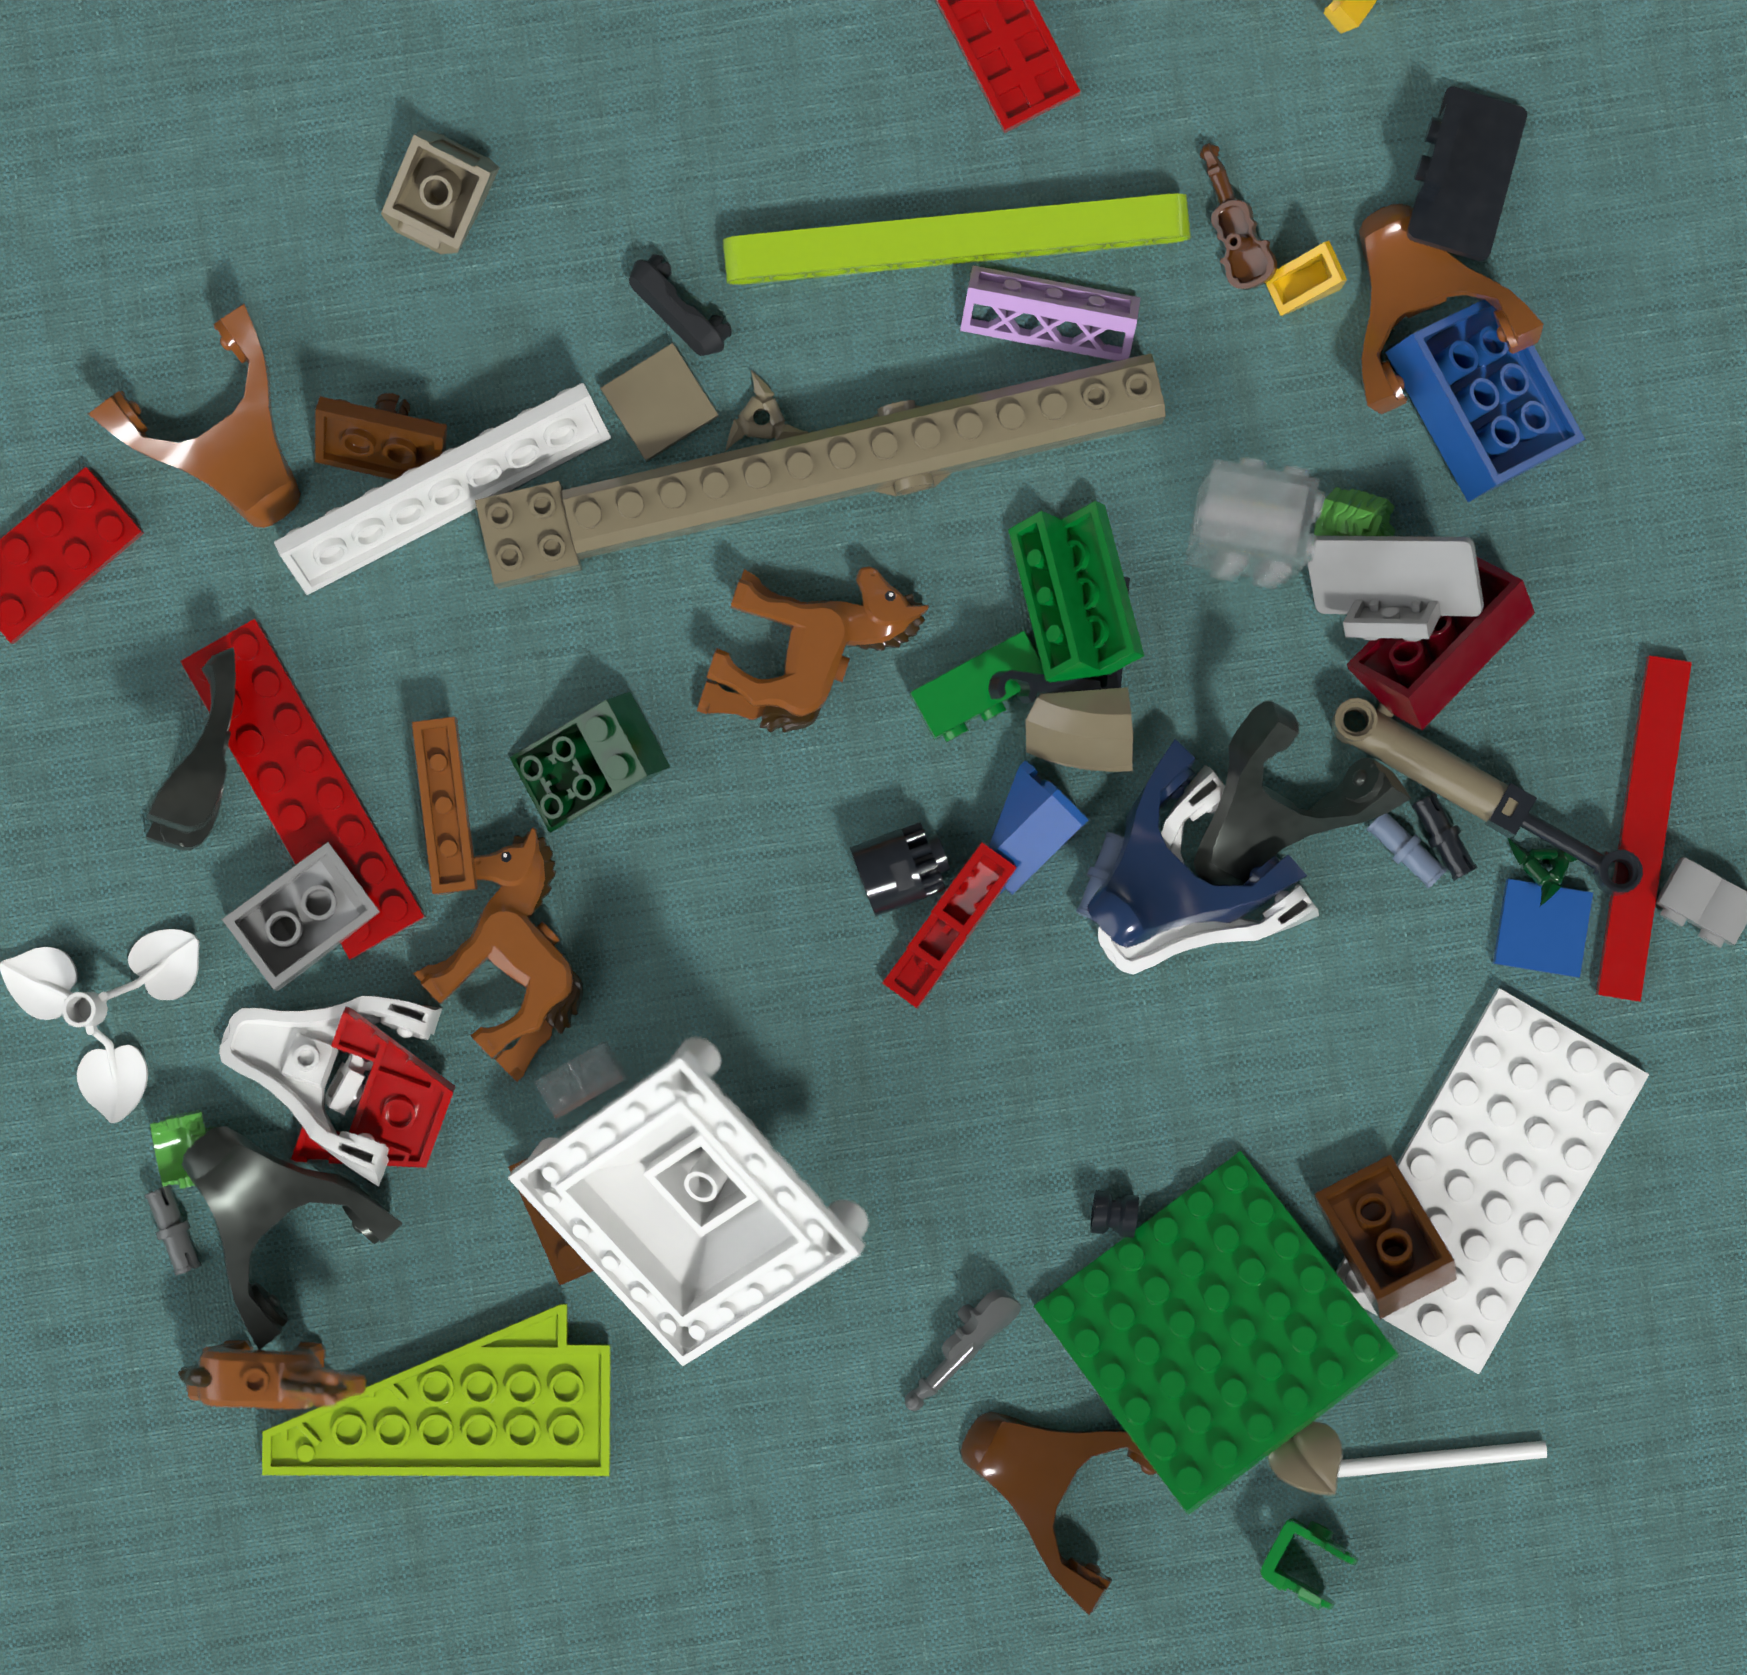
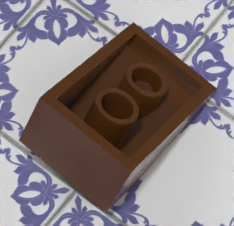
M1391 1154L1314 1194L1359 1285L1379 1319L1457 1280L1453 1256Z

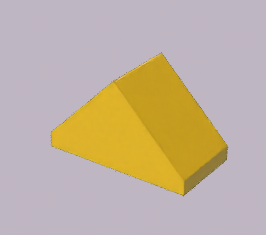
M1326 241L1278 268L1275 275L1266 283V286L1280 316H1283L1341 290L1347 278L1330 241Z

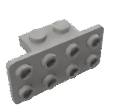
M1311 536L1305 543L1315 607L1322 614H1347L1343 621L1345 637H1357L1364 640L1403 638L1407 641L1429 639L1440 616H1478L1484 607L1474 542L1468 537Z

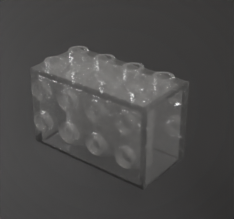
M1240 458L1239 463L1214 459L1199 483L1184 565L1211 570L1210 577L1221 580L1235 581V577L1239 575L1253 578L1252 585L1263 588L1277 589L1278 585L1285 584L1294 575H1297L1299 570L1302 571L1303 566H1307L1308 561H1312L1316 535L1309 534L1311 523H1315L1316 518H1320L1324 501V492L1317 491L1319 479L1309 477L1310 471L1300 467L1284 466L1283 472L1265 469L1266 462L1258 459Z

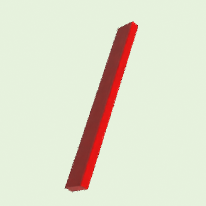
M1650 655L1646 658L1618 850L1632 852L1639 858L1643 866V876L1635 889L1623 895L1610 896L1596 995L1641 1002L1692 662ZM1616 862L1613 882L1625 884L1629 877L1628 869L1623 863Z

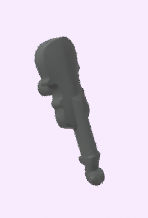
M997 1289L988 1293L975 1308L967 1304L959 1309L957 1315L965 1325L957 1328L956 1332L943 1343L942 1351L945 1359L926 1379L921 1378L919 1380V1387L910 1391L905 1396V1405L909 1410H919L924 1404V1399L936 1395L938 1390L964 1364L970 1362L995 1334L1000 1333L1018 1316L1021 1305L1011 1293L1003 1289Z

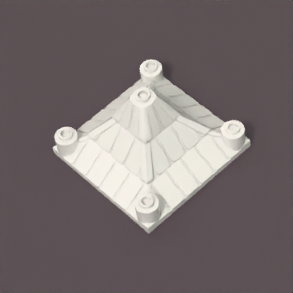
M701 1038L685 1040L669 1063L579 1124L572 1131H569L559 1139H543L529 1158L514 1168L508 1177L517 1189L682 1366L860 1255L866 1245L861 1239L868 1227L866 1213L854 1202L838 1200L833 1202L828 1208L825 1207L822 1200L797 1176V1173L781 1155L772 1149V1146L760 1134L754 1122L740 1112L729 1098L721 1093L718 1086L711 1080L720 1067V1054L714 1045Z

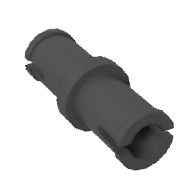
M168 1185L156 1189L154 1192L146 1193L144 1196L149 1203L159 1229L155 1232L157 1239L163 1240L174 1268V1274L179 1275L190 1271L191 1268L195 1269L201 1266V1262L198 1260L187 1231L191 1228L188 1220H183L171 1190L172 1186Z

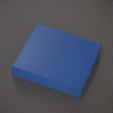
M1506 879L1493 964L1580 978L1593 893L1561 887L1555 895L1540 906L1542 886H1539L1537 883Z

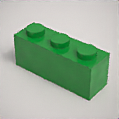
M1025 631L1018 633L910 692V697L934 740L943 736L947 743L969 731L966 726L967 722L979 716L986 722L1007 710L1003 703L1017 695L1019 696L1021 688L1018 682L1008 680L1005 684L1006 694L1003 698L991 699L988 689L989 682L996 672L1014 670L1044 674L1042 663Z

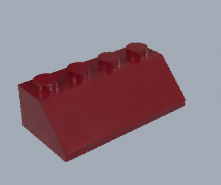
M1477 556L1484 604L1478 616H1440L1429 639L1407 641L1403 638H1380L1370 640L1347 663L1348 669L1390 713L1421 730L1440 713L1535 614L1523 580Z

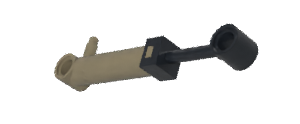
M1351 698L1344 701L1334 713L1332 730L1336 738L1342 743L1357 747L1486 821L1485 825L1509 839L1513 838L1520 827L1552 844L1594 869V880L1598 888L1604 893L1611 896L1623 895L1635 889L1641 882L1643 866L1635 854L1626 850H1615L1611 853L1605 851L1602 854L1529 812L1537 799L1535 796L1512 783L1509 785L1505 784L1392 719L1393 714L1382 703H1380L1376 710L1367 700ZM1350 711L1361 713L1366 720L1365 729L1361 732L1349 731L1343 723L1345 713ZM1612 862H1620L1627 867L1629 877L1625 884L1614 883L1608 876V868Z

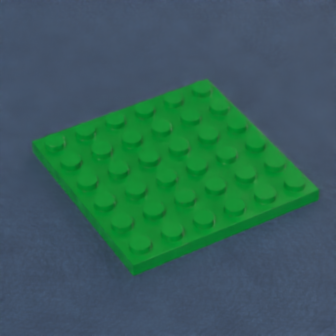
M1241 1151L1135 1230L1134 1238H1123L1034 1305V1308L1188 1515L1399 1357L1392 1344Z

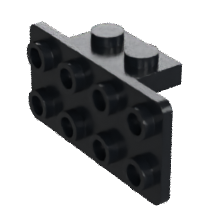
M1451 86L1447 88L1443 96L1438 118H1431L1424 142L1431 143L1428 155H1421L1414 176V180L1420 181L1406 232L1407 237L1411 241L1477 261L1488 259L1493 247L1527 119L1525 108L1459 87Z

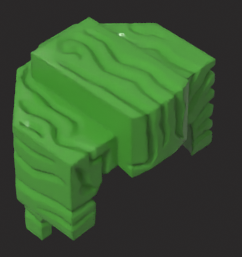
M1336 487L1324 500L1315 524L1314 536H1393L1395 528L1389 521L1395 506L1388 499L1377 497L1364 491L1355 490L1354 488L1342 490Z
M200 1110L176 1114V1116L170 1115L165 1117V1120L159 1121V1123H150L162 1186L179 1184L180 1189L195 1186L182 1166L183 1156L197 1139L206 1134L208 1130L215 1128V1126L210 1128L204 1127Z

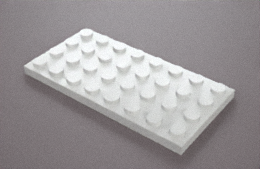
M1497 988L1397 1163L1412 1191L1453 1256L1457 1280L1382 1319L1475 1373L1480 1374L1649 1074L1504 990ZM1344 1256L1335 1273L1360 1305L1377 1315Z

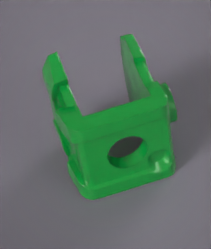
M1288 1519L1261 1567V1575L1279 1591L1281 1589L1286 1591L1288 1588L1297 1593L1300 1600L1320 1610L1321 1607H1325L1331 1610L1335 1605L1331 1598L1276 1568L1292 1536L1296 1533L1351 1565H1356L1359 1559L1352 1551L1331 1540L1334 1532L1323 1525L1311 1520L1307 1526L1296 1519Z

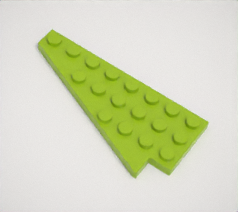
M561 1303L371 1384L365 1388L363 1394L348 1397L338 1401L333 1406L317 1407L262 1432V1475L610 1476L611 1344H568V1303Z

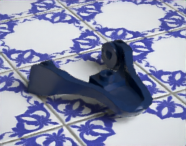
M1174 739L1127 814L1123 846L1116 864L1108 879L1096 891L1087 905L1093 922H1096L1102 931L1111 937L1113 942L1126 948L1141 944L1162 932L1192 923L1215 921L1232 923L1261 907L1281 891L1308 876L1289 855L1281 861L1274 856L1262 867L1253 868L1249 873V880L1243 886H1213L1197 878L1166 846L1159 831V809L1172 799L1180 798L1184 794V787L1191 783V779L1196 774L1191 769L1196 758L1176 739Z

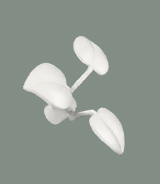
M165 929L143 936L135 943L128 956L129 967L140 977L100 994L96 992L73 993L70 991L77 982V969L71 957L58 948H35L0 962V971L5 985L12 997L25 1012L43 1020L57 1019L63 1014L68 1024L74 1027H86L88 1035H93L104 1044L106 1050L94 1049L82 1058L77 1070V1082L85 1099L101 1112L110 1123L121 1121L136 1108L147 1086L148 1067L144 1056L138 1048L132 1045H123L114 1049L113 1042L97 1028V1025L103 1022L107 1015L106 1001L139 988L144 983L148 993L159 1000H175L185 995L194 985L199 969V940L196 935L188 931Z

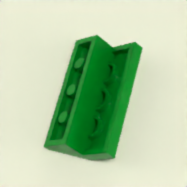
M1094 501L1063 519L1040 511L1008 529L1046 681L1058 682L1108 675L1145 656L1104 504Z

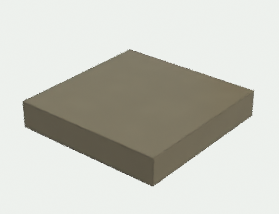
M673 343L600 388L646 462L719 417Z

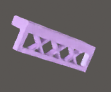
M972 266L960 331L1120 361L1128 359L1130 356L1138 320L1140 297ZM974 304L992 307L999 317L990 322L971 319ZM1023 313L1031 314L1038 319L1041 325L1032 330L1023 329L1018 326L1014 318ZM1065 321L1077 323L1083 333L1074 338L1065 337L1060 334L1056 326ZM1107 329L1125 332L1123 346L1106 345L1098 335Z

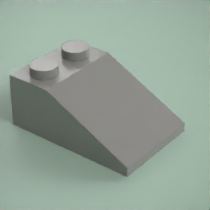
M327 842L222 920L271 987L279 991L322 959L380 911L329 842Z

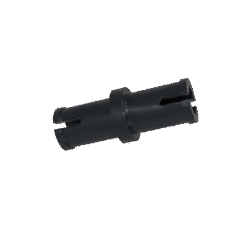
M1433 793L1413 804L1412 808L1413 810L1415 809L1431 838L1428 840L1430 847H1436L1452 875L1453 881L1478 867L1474 864L1458 835L1461 833L1459 826L1452 825L1437 798V794Z

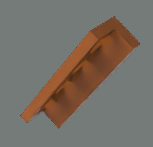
M457 717L412 722L432 894L446 895L459 891L478 889Z

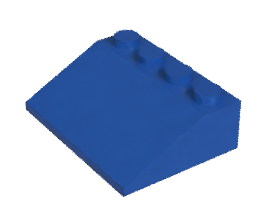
M1484 299L1411 334L1385 352L1397 375L1403 378L1404 387L1467 502L1484 495L1585 440L1534 345L1517 353H1510L1506 342L1500 341L1497 337L1496 331L1499 326L1493 314L1497 309Z

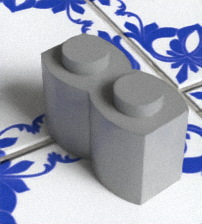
M1685 857L1679 858L1656 899V904L1663 908L1660 915L1681 927L1684 926L1686 921L1701 929L1698 937L1718 948H1721L1723 943L1735 945L1747 924V891Z

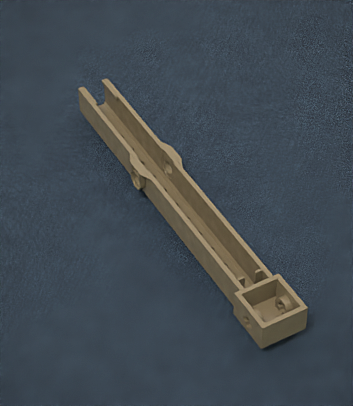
M1150 353L922 407L917 406L915 400L896 402L878 408L877 414L871 419L563 490L560 481H555L475 500L493 581L498 589L580 571L582 570L580 559L872 491L897 497L931 489L953 472L1162 424L1166 417L1165 403L1155 362Z

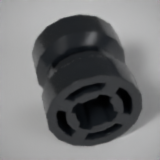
M1095 1190L1090 1233L1104 1234L1109 1228H1112V1231L1117 1232L1120 1237L1134 1238L1138 1217L1139 1195L1125 1194L1113 1200L1112 1195L1108 1191Z

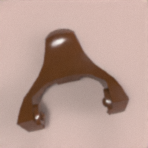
M993 1411L980 1415L968 1430L962 1443L961 1455L963 1462L980 1478L997 1489L1012 1505L1027 1527L1037 1551L1052 1577L1090 1615L1101 1602L1112 1583V1578L1101 1573L1100 1567L1095 1563L1086 1564L1073 1557L1066 1560L1061 1556L1054 1530L1057 1508L1079 1468L1093 1456L1124 1448L1128 1450L1126 1456L1140 1464L1141 1470L1145 1474L1154 1475L1157 1474L1125 1430H1057L1032 1425L1020 1419Z

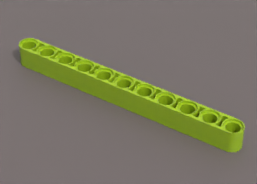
M1174 193L738 235L723 239L726 282L732 285H744L1169 244L1189 240L1191 232L1187 195Z

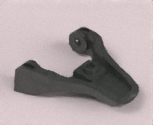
M229 648L213 655L201 669L210 684V715L200 739L190 754L179 764L160 788L148 812L147 819L153 820L146 836L148 841L171 848L191 851L203 843L214 826L222 801L223 785L227 771L224 757L231 735L229 728L235 699L236 682L234 648Z
M1271 700L1264 701L1251 710L1229 744V768L1226 786L1213 819L1196 853L1193 862L1195 871L1203 880L1214 886L1244 885L1249 880V873L1253 868L1262 867L1283 848L1313 834L1374 819L1392 811L1410 800L1411 797L1390 769L1371 758H1361L1349 767L1343 781L1309 810L1297 808L1291 800L1264 785L1262 786L1264 763L1278 752L1284 751L1291 746L1295 737L1299 734V723L1293 713Z
M227 1126L208 1130L206 1134L197 1139L187 1149L183 1156V1168L192 1183L205 1198L214 1216L222 1241L226 1272L234 1302L258 1350H261L282 1332V1327L288 1322V1315L281 1308L280 1301L275 1295L267 1292L256 1282L253 1285L249 1282L250 1255L259 1238L292 1209L310 1202L342 1205L343 1210L352 1221L353 1229L358 1233H362L373 1244H376L378 1241L383 1243L403 1224L386 1211L376 1200L339 1174L301 1168L262 1150L245 1136Z

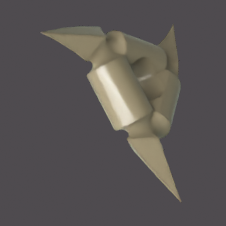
M751 370L754 393L756 395L752 396L738 415L739 418L734 419L726 451L734 443L742 439L744 435L754 438H775L776 440L810 433L792 427L789 424H784L783 414L776 399L773 398L775 394ZM764 410L770 415L769 423L758 425L754 422V415L758 411Z

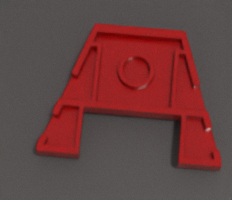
M345 1006L331 1047L373 1062L349 1133L356 1135L368 1133L373 1136L376 1142L386 1144L389 1148L387 1154L389 1162L387 1166L426 1168L456 1086L355 1010ZM302 1126L291 1160L307 1162L308 1159L328 1160V1163L344 1164L311 1139Z

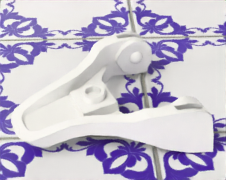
M1206 765L1187 786L1184 794L1173 806L1161 832L1166 846L1183 864L1180 851L1184 822L1188 818L1194 821L1205 812L1215 813L1225 789V785L1216 773ZM1298 884L1290 892L1281 891L1275 897V903L1262 913L1265 918L1261 921L1241 918L1229 924L1217 921L1192 923L1162 932L1130 948L1113 942L1111 937L1099 927L1098 940L1107 957L1118 969L1126 973L1136 974L1159 964L1173 955L1193 948L1214 943L1257 941L1319 916V911L1302 886Z
M360 996L349 1002L325 1009L277 1011L263 1008H241L233 1014L224 1032L219 1049L222 1063L236 1072L257 1081L271 1091L291 1110L311 1139L350 1169L379 1187L389 1162L387 1157L389 1148L384 1143L376 1142L373 1136L368 1133L356 1135L341 1131L338 1136L325 1111V1086L339 1050L331 1047L345 1006L352 1008L372 1024L380 1022L397 1030L401 1037L409 1038L413 1036L425 1040L429 1039L430 1034L434 1035L442 1008L377 996Z

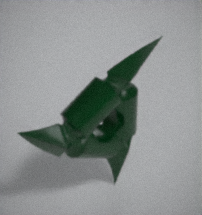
M1508 838L1512 852L1519 865L1522 864L1523 870L1539 886H1542L1540 906L1543 905L1561 888L1560 885L1569 867V862L1578 859L1560 849L1557 850L1556 847L1536 848L1528 852ZM1540 864H1550L1553 869L1548 871Z

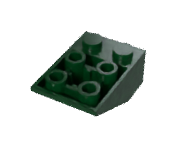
M631 692L606 699L509 757L549 833L625 794L670 768Z

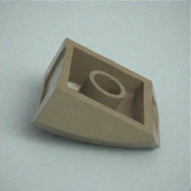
M421 130L413 135L381 215L395 232L439 254L458 253L488 195L500 167L489 157H485L454 142L443 134Z
M1128 687L1041 694L1037 697L1026 718V752L1050 762L1084 770L1106 772L1133 771V728Z

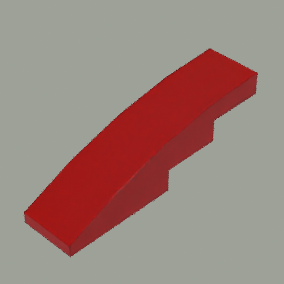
M982 842L932 909L930 916L908 944L906 951L882 983L918 1009L999 896L1017 867Z

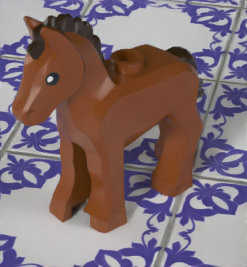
M870 566L861 568L856 577V582L862 594V605L832 600L801 602L792 597L780 596L770 591L761 583L758 577L744 569L731 603V609L791 627L784 675L771 679L752 677L734 664L728 652L716 648L707 674V679L710 680L706 681L697 711L704 714H734L749 720L762 717L759 727L767 728L770 733L779 728H782L784 733L806 728L818 718L821 707L825 704L833 681L842 682L850 661L849 657L843 656L845 647L856 646L863 650L871 648L877 651H884L886 647L899 648L901 643L909 642V637L917 635V632L920 630L919 626L925 622L922 615L928 611L929 605L915 602L913 593L908 595L901 594L899 590L891 586L882 577L876 568ZM717 683L726 685L736 690L738 693L727 692L723 690Z
M534 827L524 837L514 835L512 845L503 847L490 854L474 857L477 880L495 882L500 885V888L483 909L470 938L462 943L452 956L445 961L435 965H427L413 973L421 981V985L440 1004L487 959L526 988L523 1004L514 1017L495 1027H480L470 1035L516 1082L524 1076L538 1049L550 1040L553 1028L559 1034H563L565 1028L571 1027L572 1015H578L583 997V983L580 977L573 971L563 954L554 946L560 939L543 921L536 927L530 920L533 912L543 904V899L550 893L552 887L549 884L556 875V871L553 870L555 861L551 860L553 851L549 845H546L545 837H538L537 830ZM521 1037L513 1048L502 1051L509 1043Z
M226 1340L221 1345L205 1347L202 1350L199 1365L182 1367L178 1372L180 1379L186 1383L188 1397L191 1400L201 1401L204 1405L218 1407L304 1409L311 1408L313 1405L320 1407L333 1406L338 1401L363 1394L366 1388V1378L364 1375L323 1368L326 1348L322 1343L301 1341L297 1348L292 1351L253 1350L249 1340Z

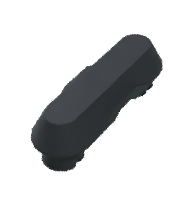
M653 254L647 261H636L629 278L631 288L695 353L700 356L720 353L724 349V340L731 337L732 330L728 322L721 324L724 318L719 315H712L707 320L694 306L685 304L677 296L676 288L666 279L671 276L672 271L669 262L662 264L663 256Z

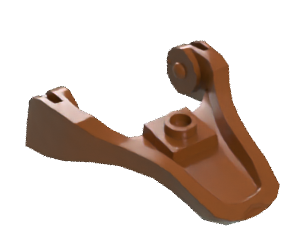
M1392 204L1380 208L1370 214L1363 221L1359 229L1363 255L1371 282L1370 316L1362 352L1363 383L1367 406L1381 415L1407 403V397L1402 392L1405 386L1403 378L1400 375L1394 374L1388 361L1382 362L1381 350L1392 328L1405 316L1409 319L1445 302L1447 297L1468 295L1484 299L1497 309L1493 312L1499 326L1496 331L1497 337L1500 341L1506 342L1509 352L1512 354L1538 343L1544 325L1532 310L1511 290L1469 269L1444 250L1411 241L1407 237L1406 232L1413 208L1405 204Z
M242 304L213 324L214 329L221 335V346L227 351L232 350L242 364L246 361L249 364L244 398L232 414L199 437L180 443L148 438L145 432L149 429L140 416V406L134 401H129L123 391L113 394L88 414L132 449L149 458L187 472L210 486L223 496L253 527L265 528L282 520L298 505L301 493L293 472L282 453L276 435L271 410L270 370L245 304Z

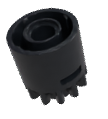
M921 822L850 847L875 917L946 890L941 873L950 870L946 855L938 835L934 834L926 837Z

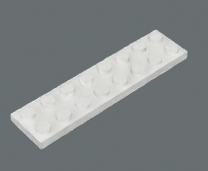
M581 383L573 388L562 390L554 398L534 408L522 411L517 417L496 428H489L483 431L478 437L457 448L444 451L436 459L420 467L407 470L401 477L381 487L368 490L362 497L342 507L328 511L323 517L306 526L289 531L286 536L276 540L274 544L279 555L306 595H309L477 508L475 500L504 494L611 439L584 383Z

